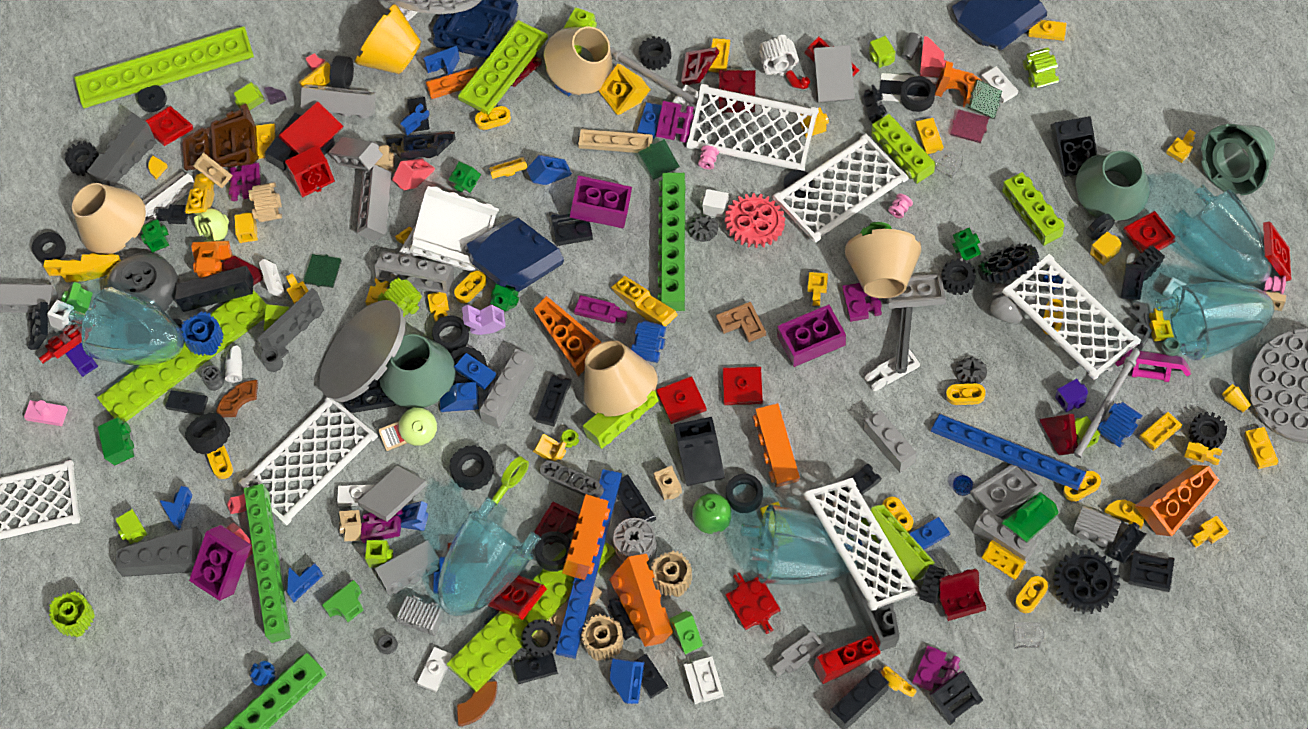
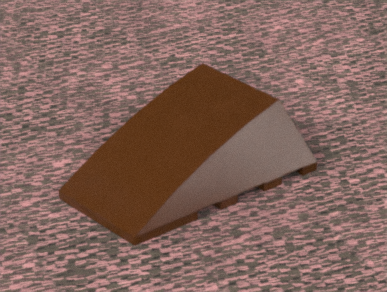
M246 103L241 105V109L236 112L231 111L227 113V117L222 120L213 121L208 128H201L182 139L184 169L186 171L197 170L193 165L203 153L221 167L252 165L259 159L257 128Z

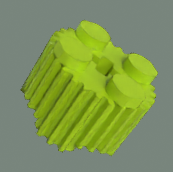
M1049 47L1027 53L1026 60H1023V67L1025 71L1028 70L1029 72L1028 82L1031 88H1040L1059 82V76L1055 75V68H1058L1055 56L1049 54Z
M397 278V280L391 281L389 284L390 288L384 292L385 294L381 293L377 300L394 302L402 308L403 317H405L408 313L412 315L418 311V302H420L422 295L409 280Z
M74 591L70 594L67 592L66 595L62 594V596L57 598L54 597V601H51L52 604H49L51 623L63 635L80 637L85 633V630H88V627H91L90 623H93L92 619L95 617L94 610L79 592Z

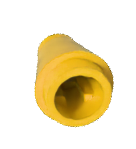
M1234 384L1221 394L1224 397L1223 400L1242 413L1251 406L1240 388Z

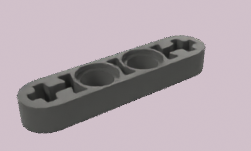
M548 460L540 467V473L547 480L583 496L587 494L600 498L604 492L603 486L596 479L554 461ZM564 473H568V477L561 481V476ZM579 479H583V483L579 487H575V483ZM588 486H590L591 488L596 489V490H595V491H594V490L590 491V490L588 489Z

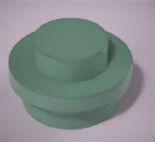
M1168 338L1162 343L1161 349L1168 356H1176L1181 352V344L1176 338Z

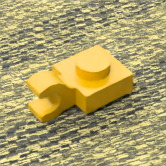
M1189 129L1183 140L1177 137L1168 148L1166 154L1182 163L1193 149V146L1190 144L1194 141L1196 132Z
M809 272L808 292H813L812 306H820L821 293H827L828 273Z
M293 273L286 276L290 288L286 290L295 304L308 292V289L303 281L298 283Z
M1154 308V313H1149L1151 320L1149 327L1152 330L1153 341H1165L1168 338H1174L1170 320H1164L1161 308Z
M1189 442L1184 457L1202 463L1205 460L1213 465H1218L1220 459L1215 458L1213 455L1221 456L1222 450L1219 448L1208 450V447L1201 443Z
M1215 516L1200 525L1199 529L1201 532L1193 536L1194 539L1190 542L1195 548L1203 544L1207 539L1212 544L1226 536L1229 530L1218 516Z

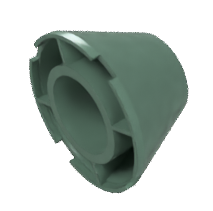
M1222 124L1213 128L1204 137L1201 145L1203 155L1201 163L1208 178L1219 189L1229 194L1248 195L1258 190L1266 181L1275 154V142L1271 134L1260 126ZM1242 148L1246 151V153L1248 154L1249 158L1245 155V153L1243 152Z
M1121 150L1096 154L1083 163L1076 176L1075 187L1077 188L1078 199L1082 206L1097 218L1104 214H1110L1115 221L1129 220L1142 211L1149 198L1150 185L1142 162L1136 155L1128 151ZM1105 171L1121 173L1127 178L1130 186L1120 187L1113 184L1107 178Z
M408 334L403 336L395 357H391L385 367L387 369L379 378V382L384 394L394 401L395 404L405 408H424L437 403L446 392L450 391L455 380V364L451 354L441 344L417 334ZM416 357L428 359L418 369H400L409 359Z

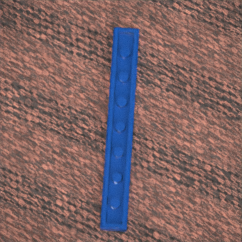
M941 414L938 415L931 428L932 433L1077 491L1086 476L1085 471Z

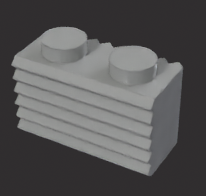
M1083 506L1073 533L1080 539L1092 540L1100 547L1108 546L1111 548L1121 521Z
M405 596L395 618L399 624L435 636L444 618V613L441 606L436 603L430 602V604H427L417 596Z

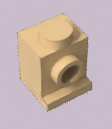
M388 145L379 146V151L383 155L375 165L390 171L391 174L395 173L394 152H390Z
M672 466L654 473L655 483L664 501L675 499L682 493V487Z
M359 510L339 511V533L343 534L344 541H359L361 535Z

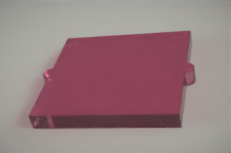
M959 109L956 119L953 120L950 135L981 144L984 133H987L989 117Z

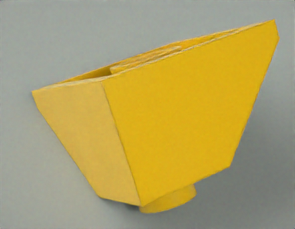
M617 64L598 91L615 113L620 115L640 104L651 89L640 76L623 65Z

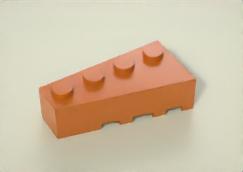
M585 495L562 574L582 580L586 579L587 574H592L595 564L592 563L593 556L597 557L600 547L597 541L598 538H602L605 530L602 523L603 520L608 519L610 509L607 508L609 501Z
M641 554L629 556L609 580L644 646L647 647L664 643L673 633L665 607H661V594L659 589H655L652 580L655 576L653 570H649L647 561H649L648 555Z

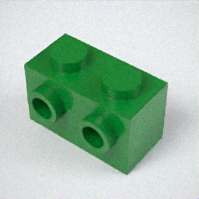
M117 417L98 426L104 459L115 466L134 457V443L131 440V428L127 422Z

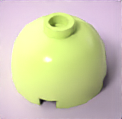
M208 208L206 212L195 213L197 215L194 217L195 227L200 236L204 235L207 240H204V242L222 241L226 237L229 220L225 214L212 208Z
M421 407L411 408L401 416L398 423V431L401 438L407 443L414 446H422L434 438L437 431V422L429 410Z

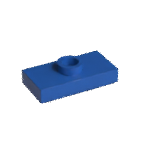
M646 102L637 134L653 135L655 139L662 105Z
M467 353L454 366L456 371L472 382H476L484 390L497 376L496 372Z
M938 517L911 532L910 535L925 550L949 536L950 532Z

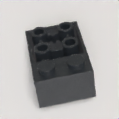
M1091 116L1050 124L1053 144L1063 177L1077 175L1083 163L1097 154Z
M707 417L674 424V432L686 486L725 479L713 418Z

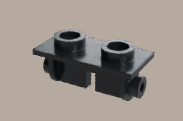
M872 84V90H865L863 97L866 107H870L867 108L868 119L871 123H875L883 118L887 111L881 102L883 100L881 90H877Z
M1136 522L1129 524L1115 545L1110 548L1111 550L1107 556L1124 564L1146 536V533L1139 530L1140 526Z
M611 598L608 601L610 604L607 607L614 620L620 623L623 637L626 641L637 634V631L620 599Z

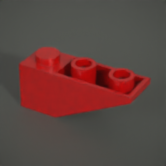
M872 635L817 656L813 667L820 681L824 684L845 675L881 654V651Z

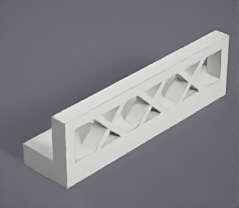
M182 171L143 200L146 208L143 225L157 217L155 216L156 208L168 209L170 204L176 203L188 194L190 189H193L194 180L189 173L185 174Z

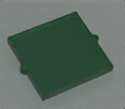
M976 79L973 91L970 93L971 99L968 108L991 119H995L998 107H1000L999 102L1002 90Z
M665 139L655 144H650L649 147L638 152L653 180L663 176V173H669L680 167Z
M312 254L303 282L316 285L317 287L334 288L342 259L329 257L328 255Z

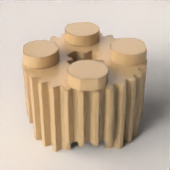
M275 182L253 186V190H249L250 201H254L255 206L252 209L253 217L258 219L259 222L282 218V214H279L278 210L282 207L279 193H275L274 187H277Z
M673 550L668 552V554L660 555V558L657 557L652 562L651 570H653L655 576L652 580L655 589H659L661 594L665 593V596L669 595V597L671 595L680 597L690 587L689 585H691L692 581L691 564L689 560H686V557H683V553L679 554V551L674 552Z
M601 614L599 616L595 615V617L591 616L588 624H585V627H583L581 634L583 646L592 659L596 661L604 659L606 661L607 658L610 660V657L614 658V655L620 654L624 638L620 623L614 621V618L610 619V616L606 617V615L602 616Z

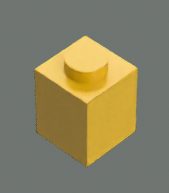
M821 107L818 108L819 113L817 114L812 136L826 132V125L829 123L827 114H823ZM807 115L803 120L806 128H809L812 116ZM800 122L801 128H802V130H803V132H804V131H805V127H804L803 124Z
M245 212L235 215V232L239 243L258 241L257 222L253 217V213Z
M1107 231L1092 244L1090 255L1104 266L1119 253L1122 243L1117 236Z

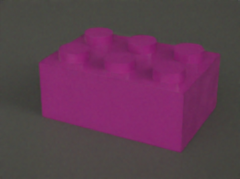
M578 175L569 217L624 229L632 187Z
M830 305L777 326V337L793 367L846 346V334Z
M222 525L206 531L189 581L219 601L233 595L251 544Z

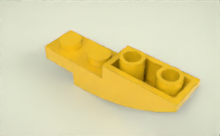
M203 173L196 174L193 189L189 191L185 209L186 214L206 212L212 206L215 196L213 190L214 182Z
M91 253L89 255L82 254L81 261L75 259L70 261L59 259L45 260L43 267L49 276H62L65 282H81L108 275L111 268L121 259L119 255L115 254L98 255Z
M623 276L611 287L628 306L649 322L667 326L678 316L674 309L651 296L649 290L626 276Z

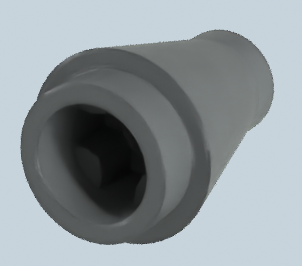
M911 32L906 36L901 55L905 60H911L922 45V37L919 34Z

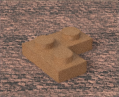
M751 302L716 315V320L723 334L741 327L748 342L766 336V331Z

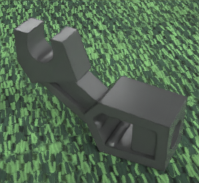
M1136 300L1133 307L1137 308L1138 311L1131 308L1129 315L1136 322L1138 321L1132 334L1141 339L1140 344L1135 346V348L1142 350L1150 338L1152 330L1149 327L1147 306Z

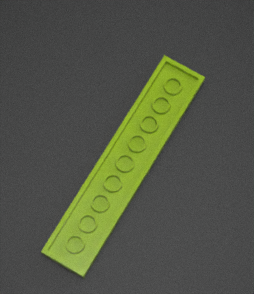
M243 26L76 76L75 81L83 108H87L140 92L141 89L146 87L164 85L254 57L246 28Z
M254 290L251 295L227 301L211 313V316L217 320L223 332V342L220 343L221 346H218L219 349H217L215 354L212 356L194 354V352L188 349L181 335L98 396L97 399L114 419L118 417L122 421L127 422L264 320L266 303Z
M606 541L598 572L616 555L615 549ZM564 548L552 561L562 559L566 554V549ZM543 569L533 581L543 584L547 590L525 618L520 620L500 611L447 663V667L471 689L477 692L522 648L521 635L524 628L534 620L544 619L548 621L570 598L575 577L562 574L563 570L550 572Z

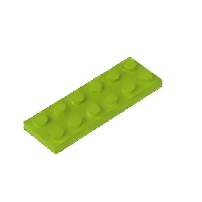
M518 20L458 95L459 101L489 115L546 42L548 35Z

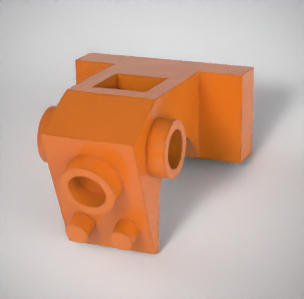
M946 61L937 80L935 95L942 97L943 93L951 88L959 90L964 98L962 107H965L967 103L971 105V100L980 92L981 88L979 85L982 80L973 73L954 69L953 63Z
M229 241L192 242L191 248L194 260L197 261L194 262L193 269L199 278L221 272L222 263L219 260H227L232 257Z

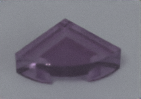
M273 87L264 88L270 105L287 100L282 90L274 89Z

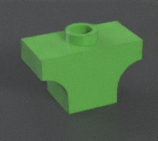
M73 282L67 291L64 290L61 301L74 306L72 313L84 315L89 308L93 292L87 291L81 287V284Z
M353 580L343 589L337 590L322 606L330 618L339 615L349 622L363 611L362 605L358 601L362 591Z
M686 610L669 618L673 633L685 654L703 646L695 620L690 611Z

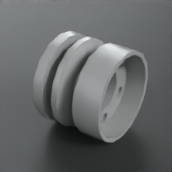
M629 518L618 524L614 530L613 541L616 557L622 564L629 556L647 554L649 558L647 565L651 564L657 552L655 533L652 526L640 518Z

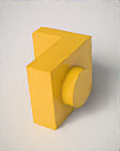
M542 434L533 452L546 460L555 462L558 459L561 460L565 455L566 450L564 448L567 443L564 441L559 443L549 436Z

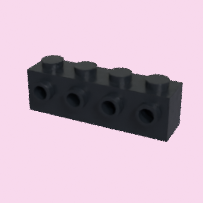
M247 266L186 281L177 284L175 300L181 310L186 312L253 294L254 278Z

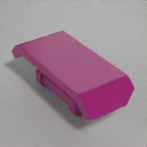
M1133 350L1128 351L1114 364L1117 367L1121 366ZM1139 351L1140 354L1136 360L1137 364L1132 369V377L1134 378L1143 377L1164 380V382L1170 381L1172 368L1181 369L1186 376L1191 375L1190 367L1183 357ZM1139 364L1166 367V370L1163 373L1138 368Z

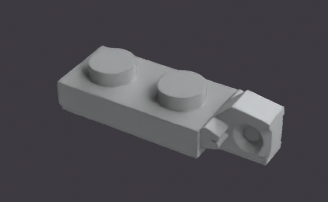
M811 631L780 654V657L777 658L778 663L772 667V672L776 677L785 672L788 674L794 672L823 651L825 645Z

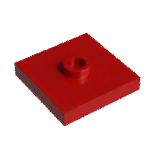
M172 106L145 120L154 138L163 146L170 144L193 130V125Z
M1156 211L1123 228V232L1140 253H1144V250L1150 246H1154L1160 251L1177 240Z
M761 367L723 368L724 405L763 404Z
M692 376L656 390L671 424L707 411V407Z

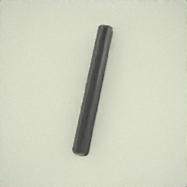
M913 307L901 308L895 368L899 374L907 372Z

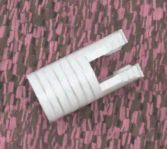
M233 346L226 355L225 380L230 383H237L242 381V354L240 347Z

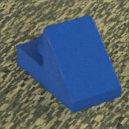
M454 46L423 59L428 73L445 67L447 74L450 75L453 73L460 57L457 46Z
M181 486L179 492H176L174 503L160 500L176 530H180L193 496L189 488Z
M419 501L404 506L402 508L403 513L397 515L401 519V528L424 531L429 516L426 512L428 504Z
M315 563L311 567H307L300 577L289 567L287 594L293 603L323 577L320 568Z

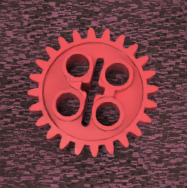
M753 193L752 197L749 198L745 194V199L739 196L738 202L733 200L732 205L728 206V211L725 214L726 230H730L729 236L735 235L734 241L741 240L740 245H743L745 242H747L748 247L754 244L755 248L758 247V244L765 247L766 242L772 245V240L777 241L778 236H781L784 230V211H780L779 205L775 206L774 200L769 202V196L762 199V194L757 198Z

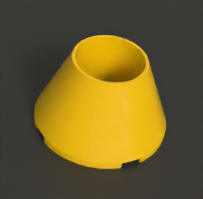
M394 4L389 8V14L383 15L360 49L362 50L361 55H357L355 59L357 65L401 74L418 51L422 43L400 8Z

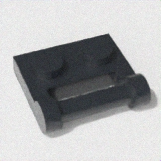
M570 214L551 215L557 246L593 240L589 221L559 226L558 223L577 219L570 218Z
M40 301L37 308H34L33 312L28 314V321L30 322L28 349L30 350L39 349L48 336L47 302Z
M1134 550L1128 584L1169 592L1175 558L1157 557ZM1138 562L1166 566V569L1138 564Z
M963 670L929 694L949 725L956 722L955 719L972 706L983 702L981 695ZM968 693L971 697L952 712L949 711V707Z

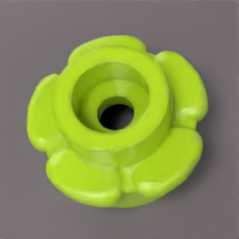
M567 429L562 433L560 442H566L565 447L571 448L579 443V435L574 430Z

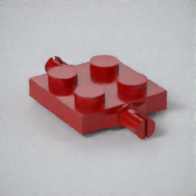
M92 320L80 327L76 323L68 325L63 329V333L53 336L47 341L48 343L45 345L47 352L38 357L42 364L54 357L59 359L88 338L87 332L96 325Z
M740 572L737 575L735 574L733 578L738 587L725 594L727 600L745 631L761 624L765 633L769 634V630L772 632L774 629L768 620L771 616L781 611L780 607L761 575L745 582Z

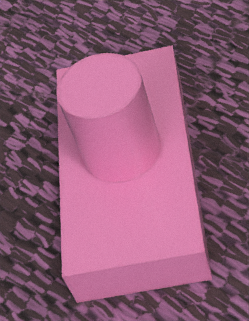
M30 400L24 418L26 421L62 426L68 409L66 406L49 404L43 400L38 402Z

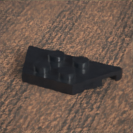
M455 132L386 137V145L401 159L433 158L443 152L456 137Z

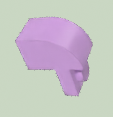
M470 305L462 307L463 322L470 327L472 334H490L506 327L504 310L493 305L482 310H478Z

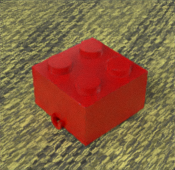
M318 145L285 161L293 183L302 198L315 191L321 192L323 187L335 182L328 161Z

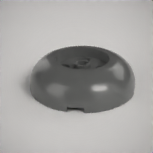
M139 253L125 257L111 268L105 280L104 294L109 307L114 313H118L129 320H144V318L154 315L158 316L169 309V305L176 296L177 284L180 282L175 269L167 260L154 254Z

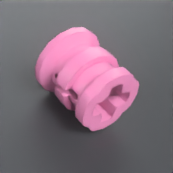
M705 145L701 148L703 153L700 155L698 164L704 169L711 170L714 168L719 150L713 146Z
M899 193L892 203L893 206H890L888 210L894 217L900 219L908 211V207L913 205V202L906 195Z
M1266 275L1264 292L1268 290L1272 292L1278 291L1283 295L1286 276L1278 278V276L1270 277V275Z

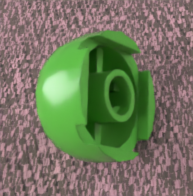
M716 493L700 496L695 501L692 509L694 524L701 532L707 534L724 531L732 519L731 507L728 501L722 495Z

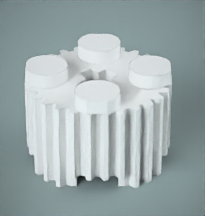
M778 35L774 40L762 42L759 46V55L767 75L778 73L780 76H784L799 61L794 43L789 38L787 39L786 35Z

